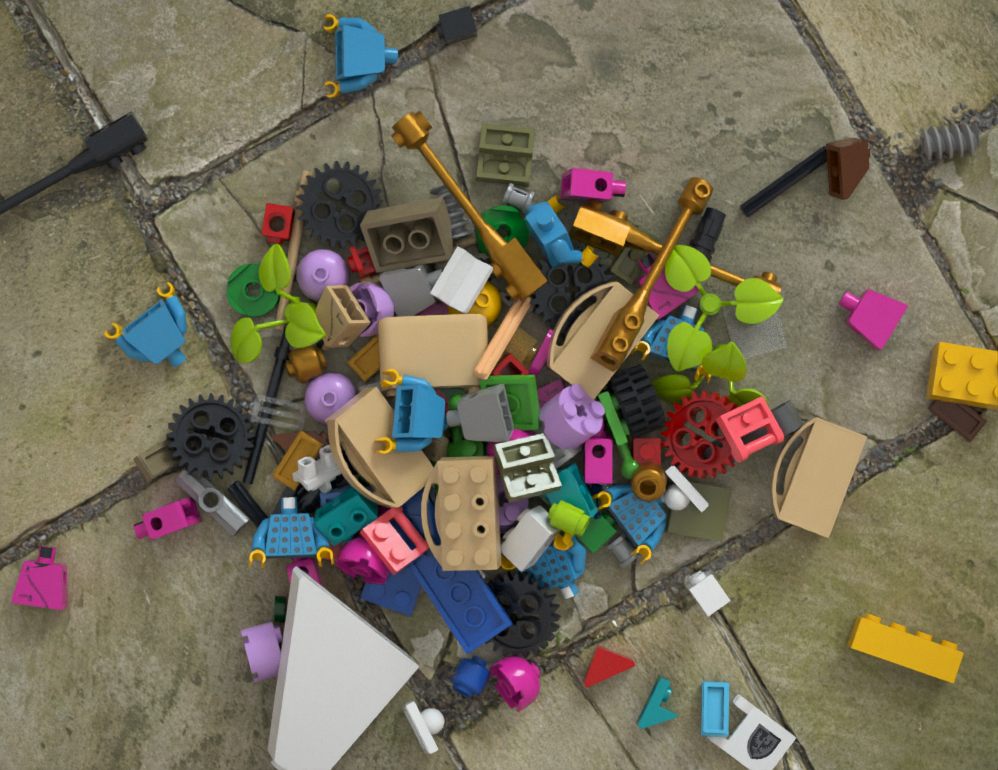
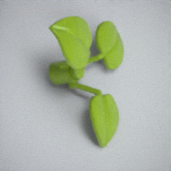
M279 244L272 245L259 266L260 283L266 291L273 292L276 290L278 295L290 300L292 303L285 308V317L287 319L258 324L254 327L250 318H242L234 325L230 343L233 356L237 362L251 363L257 359L262 347V340L258 333L260 329L288 324L285 330L286 339L295 348L311 346L326 336L314 312L316 305L312 302H300L299 297H293L282 290V288H286L289 285L290 267Z
M675 245L665 265L666 280L672 288L681 292L690 291L696 286L703 296L700 300V309L703 314L694 328L690 324L682 322L671 330L667 341V352L671 365L676 371L680 372L702 364L703 357L712 351V341L706 332L699 331L707 315L718 313L721 306H736L735 314L739 321L747 324H756L771 317L781 306L783 297L765 281L749 278L743 280L736 287L735 301H721L717 295L707 294L700 282L707 280L711 275V266L708 259L700 251L692 247Z
M733 341L727 345H716L713 351L703 357L702 367L708 374L728 380L729 393L731 394L727 396L730 398L728 404L733 402L738 405V408L763 396L769 407L765 396L756 390L747 388L740 389L737 392L734 390L733 381H740L745 378L747 365L742 353ZM678 374L662 376L653 380L652 384L658 397L671 404L683 405L682 396L692 400V392H695L693 389L699 386L705 375L700 374L698 381L690 384V380L686 376Z

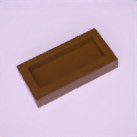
M934 400L928 407L930 412L968 442L975 438L987 422L969 406L964 404Z

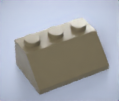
M444 197L367 211L360 224L376 273L450 260L453 255L451 219Z

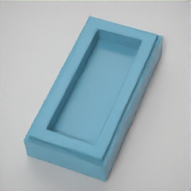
M702 681L700 736L728 738L729 683Z

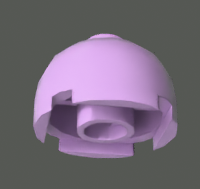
M318 249L309 252L301 259L297 267L296 280L299 289L306 297L319 302L326 286L349 285L350 271L347 263L339 254L331 250Z
M356 283L349 289L371 322L360 334V337L378 335V321L386 317H394V304L390 296L380 285Z
M324 373L312 380L305 391L304 402L307 412L314 420L327 425L324 420L355 397L357 390L351 380L342 374Z

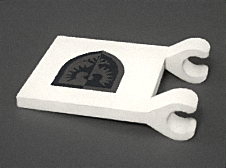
M738 694L732 702L744 711L746 716L728 739L722 737L707 738L749 770H773L796 737Z

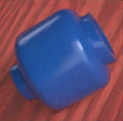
M472 656L471 659H460L451 675V682L454 684L452 688L468 698H471L472 695H480L490 678V672L485 667L487 663L477 656Z

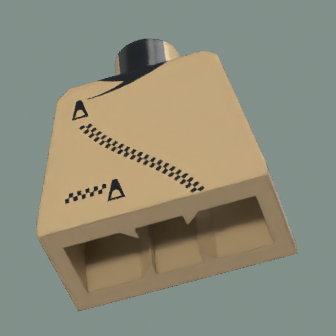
M348 285L326 286L314 312L326 336L318 341L316 345L322 350L348 347L371 323Z

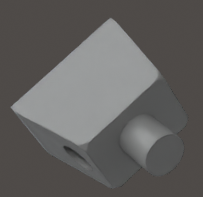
M422 264L381 273L379 279L385 292L390 296L394 304V311L397 317L414 316L438 300L430 292L443 272V268L431 272L428 264Z
M504 384L468 393L457 403L458 410L447 412L448 426H462L466 440L508 442L512 437L514 424Z

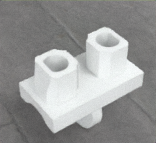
M330 445L320 449V459L317 461L312 457H304L298 460V471L292 473L293 480L300 482L306 490L314 491L319 488L321 492L327 493L332 489L331 481L341 474L334 460Z

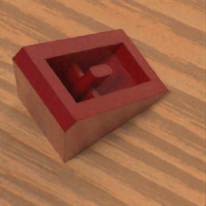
M596 645L583 682L587 688L636 665L632 658Z

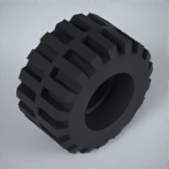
M641 364L617 372L610 378V389L612 394H615L620 406L619 413L621 418L625 420L630 435L634 439L665 427V416L657 393L646 369Z

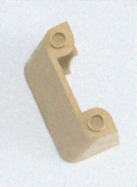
M481 314L386 317L378 321L380 382L383 380L392 382L389 375L382 373L388 369H394L401 377L405 374L426 379L433 389L462 387V391L466 394L481 390L480 378L474 376V369L488 347L486 316ZM380 384L381 393L385 399L395 401L397 386L401 385L395 384L390 388H384Z

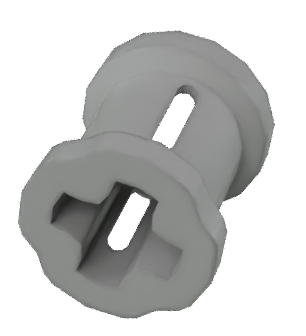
M510 183L502 205H511L522 210V213L526 215V209L531 205L535 192L531 191L528 193L514 187V184Z
M625 533L619 535L605 547L607 550H611L620 561L619 566L621 568L626 567L640 555V553H637L633 557L631 556L634 549L625 539Z

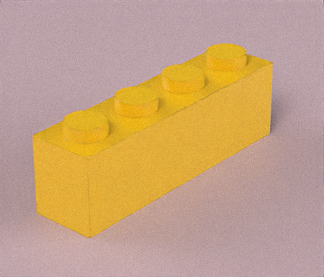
M866 613L865 617L857 615L847 644L848 647L954 684L964 655L963 652L957 650L958 644L943 639L941 644L931 641L932 635L917 631L916 635L907 633L906 626L891 622L890 626L881 624L882 618Z

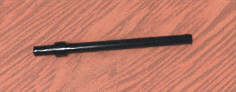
M285 326L279 347L276 346L274 357H276L256 429L255 439L253 440V451L250 452L242 481L248 484H253L285 363L286 360L289 361L288 355L292 351L289 350L290 344L286 339Z

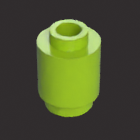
M563 500L559 504L554 503L547 518L551 519V526L572 536H575V534L582 536L591 517L585 514L586 511Z

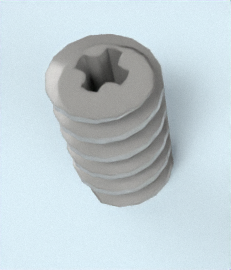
M963 123L960 129L956 124H952L949 130L945 125L940 126L939 130L935 126H931L928 132L924 127H921L920 145L922 152L925 153L928 161L931 160L933 153H936L938 160H941L943 152H947L949 159H952L954 151H957L959 157L963 158L965 150H968L970 157H973L975 149L979 146V128L977 123H972L971 127L967 123Z
M445 185L429 190L430 194L438 195L435 198L444 197L451 219L452 241L474 233L473 229H465V226L471 220L462 217L466 213L460 208V205Z

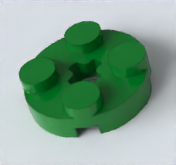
M503 205L492 207L480 214L496 232L497 229H500V225L503 226V230L508 233L507 236L503 237L506 243L516 238L523 249L525 248L529 239V232L526 228V221L523 220L518 210ZM475 228L477 247L482 253L489 256L478 233L479 230Z
M244 264L232 272L227 283V299L230 305L238 313L249 317L268 314L275 308L280 297L276 290L268 292L262 287L259 279L260 264ZM250 283L254 286L260 285L261 288L258 290L259 296L252 295L249 297L247 295L249 292L247 286Z

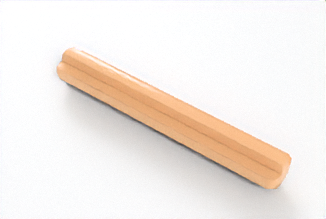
M519 297L516 298L474 369V376L476 378L488 379L531 306L530 297L523 301Z

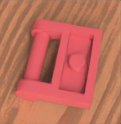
M763 396L716 419L732 448V456L737 462L746 460L748 455L771 444L777 445L784 441V434ZM765 426L767 430L766 435L744 445L741 440L742 437Z
M402 506L391 508L360 532L393 575L430 549L427 540H424L403 513L404 509ZM392 519L396 520L416 546L414 550L408 547L390 524Z

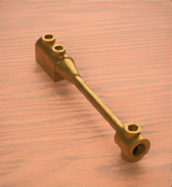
M420 110L417 113L410 112L392 126L395 133L391 137L400 148L406 146L408 150L418 149L479 230L478 233L490 256L489 259L492 261L489 264L493 267L492 272L497 278L503 276L507 281L508 285L504 288L512 299L515 300L519 297L523 301L547 284V279L517 239L514 238L506 243L494 228L486 223L426 143L430 134L428 131L432 129V126Z
M698 177L689 179L678 200L682 211L641 288L636 291L624 307L613 314L590 357L612 372L620 368L644 323L650 292L691 215L702 214L714 191L711 184L704 179Z
M594 200L588 201L587 205L581 204L569 233L570 238L617 257L623 247L645 252L651 251L659 254L662 249V244L655 242L654 239L628 222V216L624 212L616 210L613 211L612 215L602 211L603 205ZM710 264V276L736 287L743 280H746L743 277ZM763 272L761 276L755 275L752 277L765 281L780 294L782 285L776 283L778 278L775 274Z

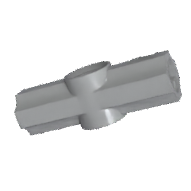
M188 467L185 468L175 482L232 536L239 533L250 519L226 497L223 491L217 489L204 475L201 479H198V471L188 475ZM214 492L218 496L219 502L217 506L211 508L206 500L208 495Z

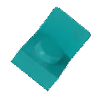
M661 675L658 676L638 717L637 727L643 729L678 717L677 713L660 705L662 701L666 703L671 694L672 688L669 687L671 683L669 679Z

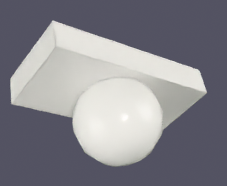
M671 466L665 471L675 483L669 486L664 493V502L667 507L675 511L683 510L688 506L690 500L701 512L709 506V503L675 466Z
M414 701L403 704L401 708L424 753L432 754L439 750L432 735L442 730L445 721L443 714L436 708L425 709L420 714Z

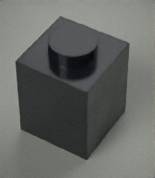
M470 6L438 15L440 23L435 24L439 39L445 38L446 45L477 37V29Z

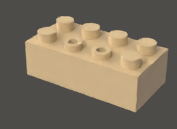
M615 281L597 286L576 299L566 309L554 328L549 343L546 367L569 386L579 384L594 400L616 371H610L590 357L613 314L624 307L634 294ZM594 295L597 299L596 302L576 318L565 337L563 345L558 346L556 340L569 315L583 301ZM649 306L646 308L644 323L625 359L659 317V314Z
M377 387L365 388L324 420L328 425L330 448L339 470L349 484L367 499L386 508H399L426 485L434 467L422 450L418 452H396V450H391L386 454H377L375 452L385 449V443L383 441H374L375 439L387 437L391 441H396V438H392L394 410ZM340 444L345 449L346 455L357 473L371 485L374 490L373 493L362 486L353 476L343 458Z
M812 417V419L794 431L781 448L772 470L770 496L774 518L829 538L867 436L818 417ZM797 437H801L803 442L793 454L786 470L784 492L778 495L776 483L781 462L793 441Z
M496 456L442 457L437 461L428 477L421 503L422 526L429 548L442 566V571L497 570L501 566ZM433 483L439 486L435 502V521L441 539L440 545H436L428 522V499Z

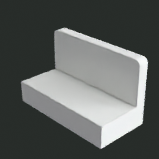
M457 246L430 294L444 304L467 314L492 273L493 267L476 259L466 250Z

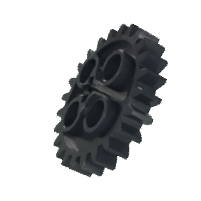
M334 161L333 169H331L327 163H324V172L314 168L316 177L313 178L306 175L305 178L309 184H301L299 186L305 193L304 195H296V198L303 202L302 205L296 206L295 209L303 210L304 213L298 217V220L307 221L302 229L307 230L311 228L313 230L310 238L320 235L319 244H323L328 239L329 247L333 248L336 241H338L340 247L345 248L346 240L349 241L351 246L356 245V237L361 241H365L360 224L367 211L375 210L376 205L383 203V200L375 198V195L381 192V189H372L376 180H366L369 174L368 171L360 175L359 165L350 170L349 162H345L343 168H340L339 162ZM330 179H335L340 185V189L336 194L329 193L326 188L327 182ZM354 191L361 192L364 197L363 203L360 206H355L351 202V194ZM318 193H322L333 200H340L342 198L343 205L359 211L361 216L358 217L345 209H339L337 212L335 210L336 205L319 198ZM319 203L325 204L328 208V215L323 219L315 214V207ZM343 215H348L352 220V226L348 230H343L339 225V220Z
M578 246L576 250L582 252V247ZM600 256L590 267H586L580 262L579 264L561 263L552 268L548 261L538 260L541 266L540 271L548 283L533 293L535 298L530 301V304L538 305L534 310V314L543 313L541 322L544 323L550 319L549 327L553 329L570 306V294L564 290L565 287H569L567 270L569 265L572 266V286H577V291L572 293L573 302L589 290L606 284L608 280L613 278V275L604 274V271L609 267L608 265H598L601 260ZM585 267L590 272V278L587 282L581 283L577 278V272ZM555 269L561 270L564 276L559 284L552 283L550 279V274ZM594 295L590 297L591 305L597 300ZM556 296H561L565 301V305L560 311H555L551 305L553 298ZM577 306L574 313H571L563 324L560 332H564L567 326L570 329L573 322L584 310Z
M210 393L208 400H204L200 394L197 403L189 398L188 408L183 405L179 406L181 415L177 413L172 414L173 420L177 423H168V429L173 432L167 434V440L174 441L168 444V450H176L172 454V460L181 458L178 464L179 468L188 466V475L198 471V479H201L204 473L208 474L209 481H212L214 473H217L220 479H223V471H227L231 476L234 475L233 466L242 469L243 464L240 459L249 460V454L246 451H253L254 447L253 444L248 442L255 439V434L248 433L254 428L253 423H246L249 420V413L241 415L243 406L240 405L233 408L234 399L224 403V395L222 394L218 401L214 400L212 393ZM199 416H204L209 421L206 425L199 426L194 420ZM224 423H230L235 429L227 433L222 431L220 427ZM191 429L196 433H188L187 431ZM210 433L215 434V437L212 438V441L207 440V436H209ZM233 440L234 444H229L226 441ZM197 441L201 444V448L191 451L187 448V444ZM217 448H223L228 454L225 457L218 458L213 454V451Z
M520 570L515 573L514 578L511 572L507 571L504 574V579L498 574L494 577L495 582L492 580L487 582V585L513 624L509 626V631L500 632L485 644L493 641L495 643L493 651L501 647L503 648V656L512 651L513 656L518 657L520 652H522L524 658H527L530 655V650L534 655H537L540 652V647L545 649L549 645L547 641H552L556 637L552 632H556L560 626L554 622L559 621L561 615L554 613L560 607V604H552L551 602L556 597V594L548 595L546 593L550 586L546 585L543 588L539 586L541 578H538L535 582L531 581V573L522 578ZM499 596L507 597L509 605L502 604ZM526 597H529L534 600L536 605L535 608L529 607L525 601ZM533 614H538V615H540V618H538V617H536V616H532V615H533ZM525 624L532 625L535 629V634L529 633L525 629Z

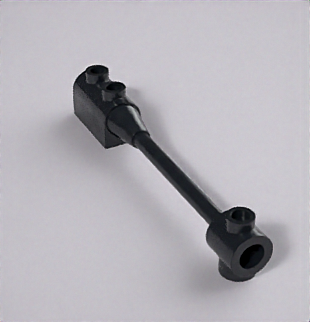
M133 112L125 114L86 136L85 142L88 148L70 160L66 166L0 202V215L72 174L81 173L99 166L103 167L106 164L111 169L123 162L121 156L130 151L132 156L145 150L146 146L144 143L148 141V138Z

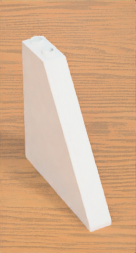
M297 566L292 570L267 750L273 759L271 764L278 770H331L420 666L412 656Z

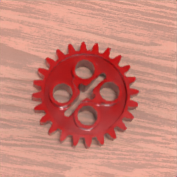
M705 390L702 391L701 397L698 393L692 392V400L682 396L683 405L673 404L677 410L675 413L667 411V415L671 420L670 422L665 421L668 431L660 433V435L667 437V441L663 442L661 446L670 448L665 453V457H674L671 465L675 467L680 465L679 472L685 474L688 471V476L693 478L698 473L699 478L706 479L707 472L712 478H716L717 470L720 473L726 474V464L735 467L732 460V448L724 434L722 436L718 435L719 425L716 421L719 416L737 408L738 405L733 402L728 404L730 398L726 396L720 398V394L717 392H713L710 397L709 392ZM703 410L704 418L701 422L697 423L696 415L699 411ZM689 422L694 427L703 430L707 435L723 443V447L720 448L713 442L704 439L702 435L686 427L685 423ZM689 433L690 442L683 446L682 439ZM708 447H711L712 455L709 459L705 460L704 452Z

